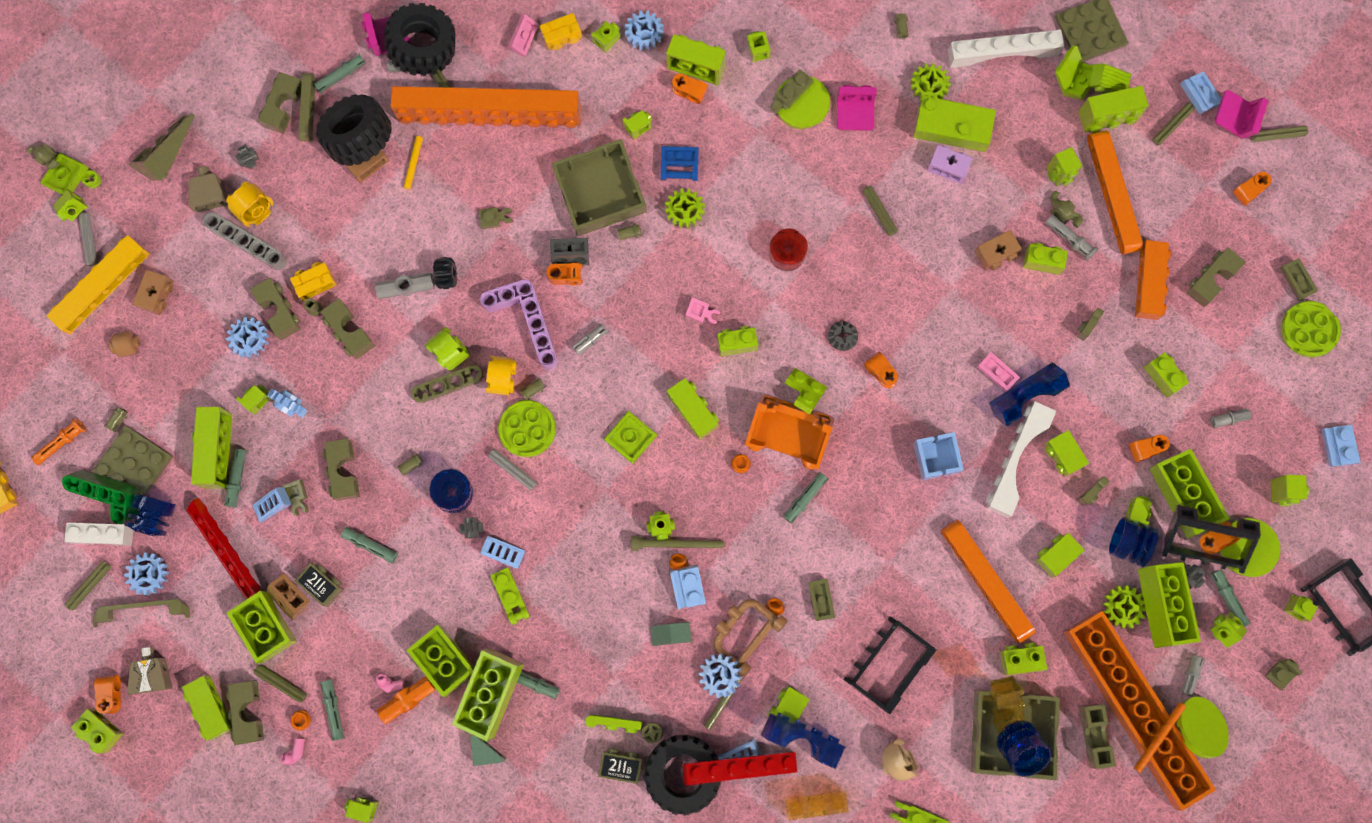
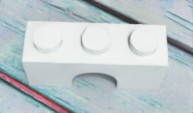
M67 523L64 542L88 545L132 546L134 527L123 524Z

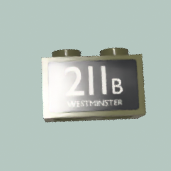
M310 563L297 577L295 582L323 607H329L344 590L340 586L342 583L335 576L330 577L327 575L326 572L328 570L320 563L317 565Z
M608 748L607 752H602L598 777L634 784L639 783L643 758H639L638 753L627 752V755L619 754L620 750Z

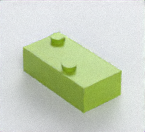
M922 96L913 138L986 152L991 141L996 110Z
M196 407L195 431L192 433L194 447L191 484L203 489H226V484H228L232 413L221 407Z
M1192 449L1164 460L1149 469L1173 514L1177 505L1198 509V520L1220 524L1230 519ZM1180 525L1187 539L1205 531Z
M1184 562L1153 565L1137 569L1154 648L1201 642Z
M491 648L482 650L452 725L485 741L495 738L524 663Z

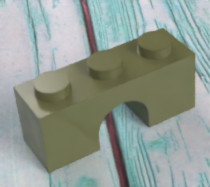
M279 72L278 76L274 79L273 88L267 95L266 104L258 116V121L264 128L284 134L290 117L286 111L280 110V106L286 100L298 102L302 81L299 78Z
M1229 247L1223 252L1219 250L1212 257L1214 260L1212 264L1209 265L1207 263L1201 269L1200 273L1202 275L1199 278L1195 277L1188 284L1190 288L1186 293L1203 307L1209 304L1222 290L1215 283L1214 275L1218 274L1229 280L1246 262Z
M268 278L250 288L258 305L263 309L271 305L277 306L275 316L267 320L277 338L283 340L301 330L298 325L301 323L296 313L292 314L290 310L292 305L288 298H284L281 294L283 288L278 281L274 282L271 278Z
M340 298L321 310V313L324 315L322 318L323 322L328 328L331 326L335 332L332 334L338 342L342 341L345 347L343 349L349 357L354 356L358 359L375 347L361 327L354 332H346V324L354 316Z
M346 438L325 442L323 456L328 464L325 470L327 478H330L331 486H328L330 497L336 501L360 497L358 479L354 476L343 477L341 474L342 465L347 461L355 460L352 441Z
M258 681L228 685L226 696L227 700L230 701L228 716L229 720L232 721L230 735L234 745L264 741L262 720L250 721L245 714L248 704L260 701Z
M1105 704L1078 706L1089 768L1103 769L1116 767L1113 746L1108 743L1105 727L1109 724Z

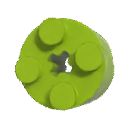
M445 326L430 338L425 346L431 353H435L438 356L437 362L443 368L446 367L450 371L467 359L470 354L459 338L454 335L451 336L450 333L452 331Z

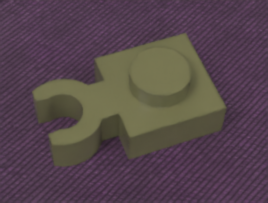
M498 207L479 210L481 228L500 227V222L502 221L507 224L512 223V218H505V215L512 213V210L505 208L499 212Z
M1097 308L1087 322L1083 321L1078 328L1080 333L1077 337L1084 341L1090 335L1104 311Z
M1103 476L1077 501L1082 506L1093 504L1099 498L1097 494L1110 481Z
M303 480L282 485L291 504L293 503L292 514L298 516L299 507L302 508L303 513L309 512L307 504L303 502L304 499L308 498Z

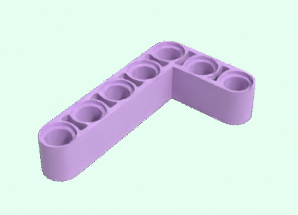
M520 280L486 291L481 295L480 302L488 312H495L521 303L542 367L552 370L557 366V357L535 289L529 280ZM524 287H530L528 293H521ZM506 293H512L510 299L503 298ZM488 299H494L493 304H485ZM530 304L536 305V308L533 311L527 310V307ZM534 322H541L542 324L539 328L535 329L532 327ZM547 339V343L544 346H539V340ZM552 356L553 360L551 363L546 364L543 362L545 357Z

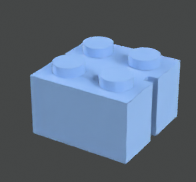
M955 432L938 435L935 439L934 436L918 439L913 443L922 481L939 478L941 475L944 477L959 474L964 470Z

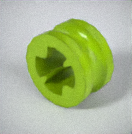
M93 170L86 171L81 179L83 184L91 189L97 188L101 183V177ZM89 177H92V178H94L95 180H94L93 182H91V181H89L88 179H89Z

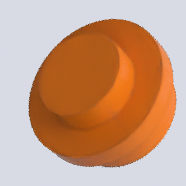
M744 454L736 455L731 462L733 470L737 473L747 472L751 465L750 459Z
M674 554L669 560V567L673 570L688 567V560L683 554Z
M778 598L770 599L765 605L776 616L784 613L785 607Z
M299 710L291 716V725L296 730H305L311 723V716L307 711Z

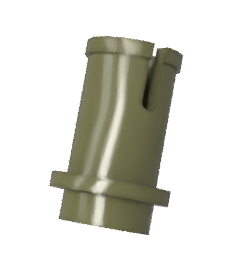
M904 13L897 14L894 19L898 39L909 36L907 29L908 17Z
M639 224L617 229L620 241L632 237L639 238L638 236L642 235Z
M312 298L304 301V308L311 316H318L321 313L322 306L319 302Z
M540 378L537 380L533 379L534 382L520 390L526 400L539 391L543 392L545 385Z
M120 407L112 410L113 414L104 425L113 432H116L123 419L127 418L128 412Z
M412 454L411 458L397 467L401 474L405 476L415 468H420L424 462L419 454Z

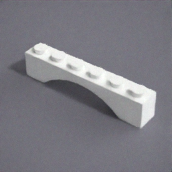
M1061 30L954 41L950 44L948 56L950 68L971 66L985 60L1005 56L1055 57L1060 55L1064 48Z
M1037 402L1032 403L1030 406L1027 405L1023 416H1025L1024 422H1020L1016 429L1018 436L1009 445L1008 450L1011 451L1009 457H1005L1001 464L1003 471L994 480L993 485L996 486L994 492H990L986 499V503H988L986 509L1006 518L1013 515L1019 501L1016 487V469L1019 458L1024 448L1034 437L1050 428L1056 410Z

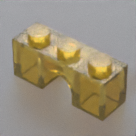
M1014 676L990 681L991 697L997 707L992 709L993 723L999 736L1003 737L1022 732L1025 716L1022 711L1024 709V702L1021 695H1024L1021 683H1017Z
M844 789L827 791L816 795H799L784 798L788 821L849 812L847 795Z

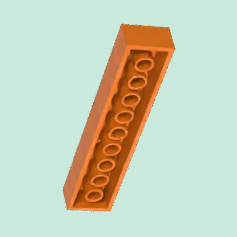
M392 86L391 109L397 120L403 124L419 122L420 124L427 125L430 122H436L440 125L455 123L461 126L466 125V123H473L477 126H483L484 124H492L493 126L510 124L514 127H519L521 124L529 125L530 127L547 125L551 128H555L558 125H565L567 128L581 126V101L578 90Z
M1098 611L1063 631L1137 751L1142 756L1168 719L1169 714L1104 612ZM1174 724L1147 763V767L1173 808L1183 811L1216 791V788L1195 755L1184 744L1185 739Z

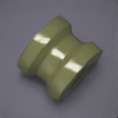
M654 722L647 724L642 731L643 738L648 743L658 742L663 734L661 726Z

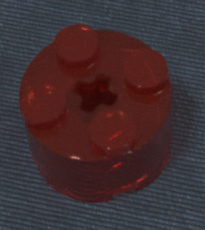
M786 228L778 231L771 239L769 247V258L773 266L782 271H793L800 268L805 261L808 250L806 238L796 229Z

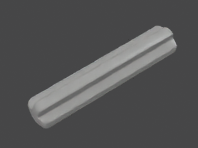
M80 213L79 221L86 264L88 266L97 265L91 218L89 213Z
M493 449L489 453L488 457L529 490H533L536 487L537 482L497 450Z

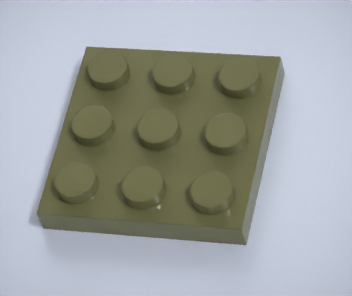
M1093 0L1055 15V19L1069 49L1072 45H1077L1083 62L1128 45V40L1109 0Z
M125 425L91 473L133 485L138 490V504H140L173 456Z

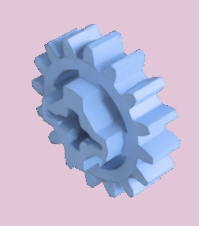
M648 10L646 14L639 11L638 16L633 13V19H627L628 24H625V37H628V43H632L633 48L638 45L641 51L643 47H646L648 51L649 46L652 45L655 48L656 42L661 43V37H664V25L661 24V18L656 19V13L649 15Z
M244 317L243 322L237 319V325L231 324L232 331H227L230 334V337L226 338V341L230 342L228 347L233 349L232 352L234 354H239L242 358L245 355L248 358H252L253 353L259 356L258 351H265L263 345L269 344L265 340V338L269 337V334L264 333L268 329L262 326L263 323L261 321H256L253 317L250 321L247 317ZM252 327L257 328L258 332L253 331ZM237 343L242 344L244 349L240 348Z
M271 388L267 394L269 398L275 401L273 403L274 407L291 417L296 413L303 418L308 411L300 406L302 400L284 389L279 393Z
M144 553L143 556L136 555L137 560L130 559L132 565L125 567L129 570V573L124 574L125 577H129V580L125 583L132 584L130 590H136V594L150 595V592L158 593L157 588H164L162 582H168L165 575L170 574V572L165 571L168 564H162L164 558L158 557L157 554L152 553L150 555V553ZM146 561H151V563H148L147 565L142 564ZM146 583L151 584L148 587H143V585H146Z
M723 653L719 654V656L717 654L711 655V658L705 659L706 664L700 666L704 671L699 673L700 676H703V679L699 682L705 683L706 686L703 690L709 689L710 696L716 693L717 698L722 697V695L727 697L729 692L731 694L736 692L734 687H740L741 684L737 680L742 679V676L738 675L741 668L735 667L738 663L737 661L731 662L732 656L725 658ZM717 662L721 663L718 667L713 666ZM723 684L728 685L727 688L720 689Z

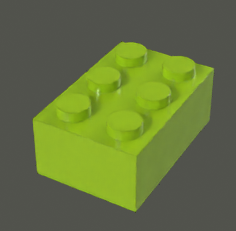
M673 34L666 52L667 69L719 86L726 67V51L719 46L712 47L706 45V43L700 40H691L685 35L678 36Z
M1142 85L1088 97L1078 113L1084 132L1091 131V133L1101 131L1102 128L1114 129L1120 126V124L1132 125L1138 122V119L1144 114L1149 105Z
M259 591L227 612L228 617L255 663H265L297 642L274 601L265 591Z
M436 625L406 650L442 697H448L470 679L475 668L442 625Z

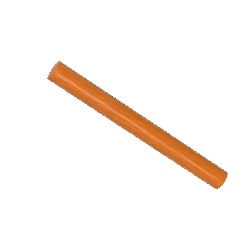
M1181 702L1177 704L1133 769L1138 773L1142 772L1185 710L1186 705Z

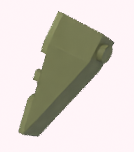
M193 113L184 114L167 129L169 132L167 135L163 134L154 140L155 146L142 150L128 165L152 181H161L168 175L167 171L172 167L195 115Z

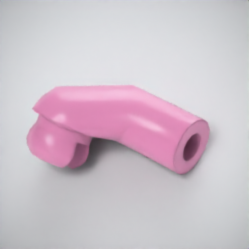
M379 674L376 677V684L387 693L405 688L404 680L393 682L385 674Z
M294 739L293 749L282 754L280 758L282 764L292 765L301 759L305 739Z

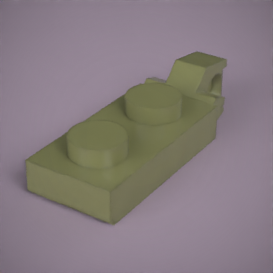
M799 69L775 94L773 98L775 102L771 105L770 111L776 115L782 108L785 110L789 109L812 85L813 79Z

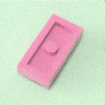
M526 14L521 15L508 47L520 56H526L539 24Z
M992 352L977 366L978 369L1005 392L1020 378Z

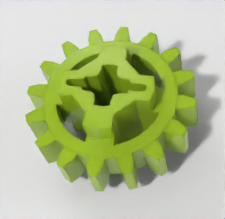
M925 63L923 69L919 66L917 72H913V78L910 80V84H912L910 90L915 91L913 96L919 95V101H921L922 96L943 99L944 95L948 94V89L951 86V83H949L950 76H945L947 70L941 71V65L935 68L934 63H932L931 67H928L927 63Z
M683 188L680 189V193L673 191L674 197L669 195L668 200L670 202H665V207H667L665 214H669L667 220H673V226L679 224V229H682L683 225H686V228L689 229L690 224L695 227L696 220L702 221L700 215H705L703 210L705 203H701L703 201L702 196L697 198V191L692 194L690 188H688L687 192H684Z
M1128 585L1123 586V589L1121 586H1116L1115 590H1109L1110 596L1104 595L1107 602L1102 603V606L1106 607V610L1103 612L1109 615L1107 617L1109 621L1113 620L1112 626L1120 624V629H1125L1126 625L1128 628H1133V623L1135 625L1140 624L1138 619H1145V616L1142 614V612L1146 611V608L1143 607L1145 603L1144 600L1141 601L1140 599L1143 594H1135L1136 588H1132L1129 591ZM1120 594L1119 600H1117L1116 602H1113V600L1115 599V597ZM1124 604L1128 609L1121 608V605ZM1133 612H1135V615L1130 620H1128L1130 618V615Z

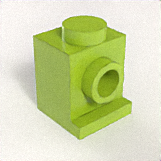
M605 21L595 33L591 34L592 42L607 53L620 39L619 27L614 22L609 24Z
M754 31L747 35V44L752 62L770 58L771 49L765 31Z
M647 111L635 112L628 120L626 118L622 119L624 128L633 140L652 128V118Z
M68 189L53 205L57 212L56 215L63 221L68 219L72 222L83 209L86 210L88 208L83 198Z
M259 384L258 386L254 385L248 388L242 398L238 396L236 400L249 412L256 415L271 398L267 396L269 391Z
M1144 496L1132 498L1124 521L1142 528L1149 526V522L1146 519H1149L1152 513V508H1150L1152 502H1150V499Z
M1292 594L1284 612L1300 622L1311 621L1318 607L1313 605L1311 599Z
M357 797V799L348 798L344 808L346 811L345 817L370 823L373 821L379 801L374 800L368 803L369 799L364 797Z

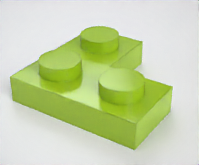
M797 368L793 369L785 384L800 392L794 405L808 414H811L827 389V386Z

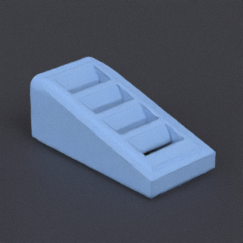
M277 487L252 506L259 522H263L292 504L285 488Z
M487 536L480 554L518 569L525 551ZM492 542H493V543H495V545H494V548H493V550H492V552H491V554H490V553H488V551H489V549H490V547H491V544H492ZM501 545L503 547L499 554V557H497L496 553L498 551L499 546ZM507 548H508V549H510V551H509V554H508V556H507V559L505 560V559H503V557H504V555H505V553H506V550H507ZM514 551H516L518 553L514 560V563H512L510 561L514 554Z
M753 739L717 757L718 760L725 759L727 756L730 759L734 758V753H736L737 758L743 757L740 752L741 750L748 757L751 756L748 747H751L754 756L762 755L756 739Z

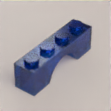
M1050 363L990 401L989 404L993 415L1006 427L1023 417L1022 407L1028 400L1040 395L1056 396L1070 387L1067 373L1055 363Z
M780 712L778 715L769 714L761 733L762 737L784 748L796 739H807L811 746L812 758L829 767L837 768L845 746L839 743V738L831 734L826 737L823 735V731L812 727L811 730L807 729V725L798 720H795L793 723L789 721L790 717Z

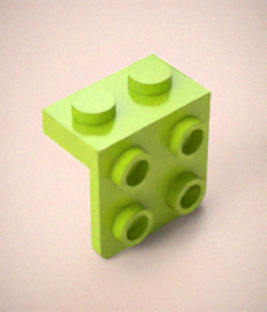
M1072 45L1066 52L1062 62L1056 67L1055 75L1064 96L1083 100L1091 89L1089 83L1094 65L1083 63L1077 45Z

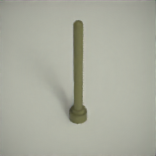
M631 535V551H639L643 547L723 548L725 546V543L721 540H644L639 536Z

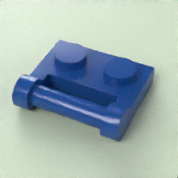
M662 146L661 180L668 178L698 181L699 147ZM667 167H692V172L667 171Z

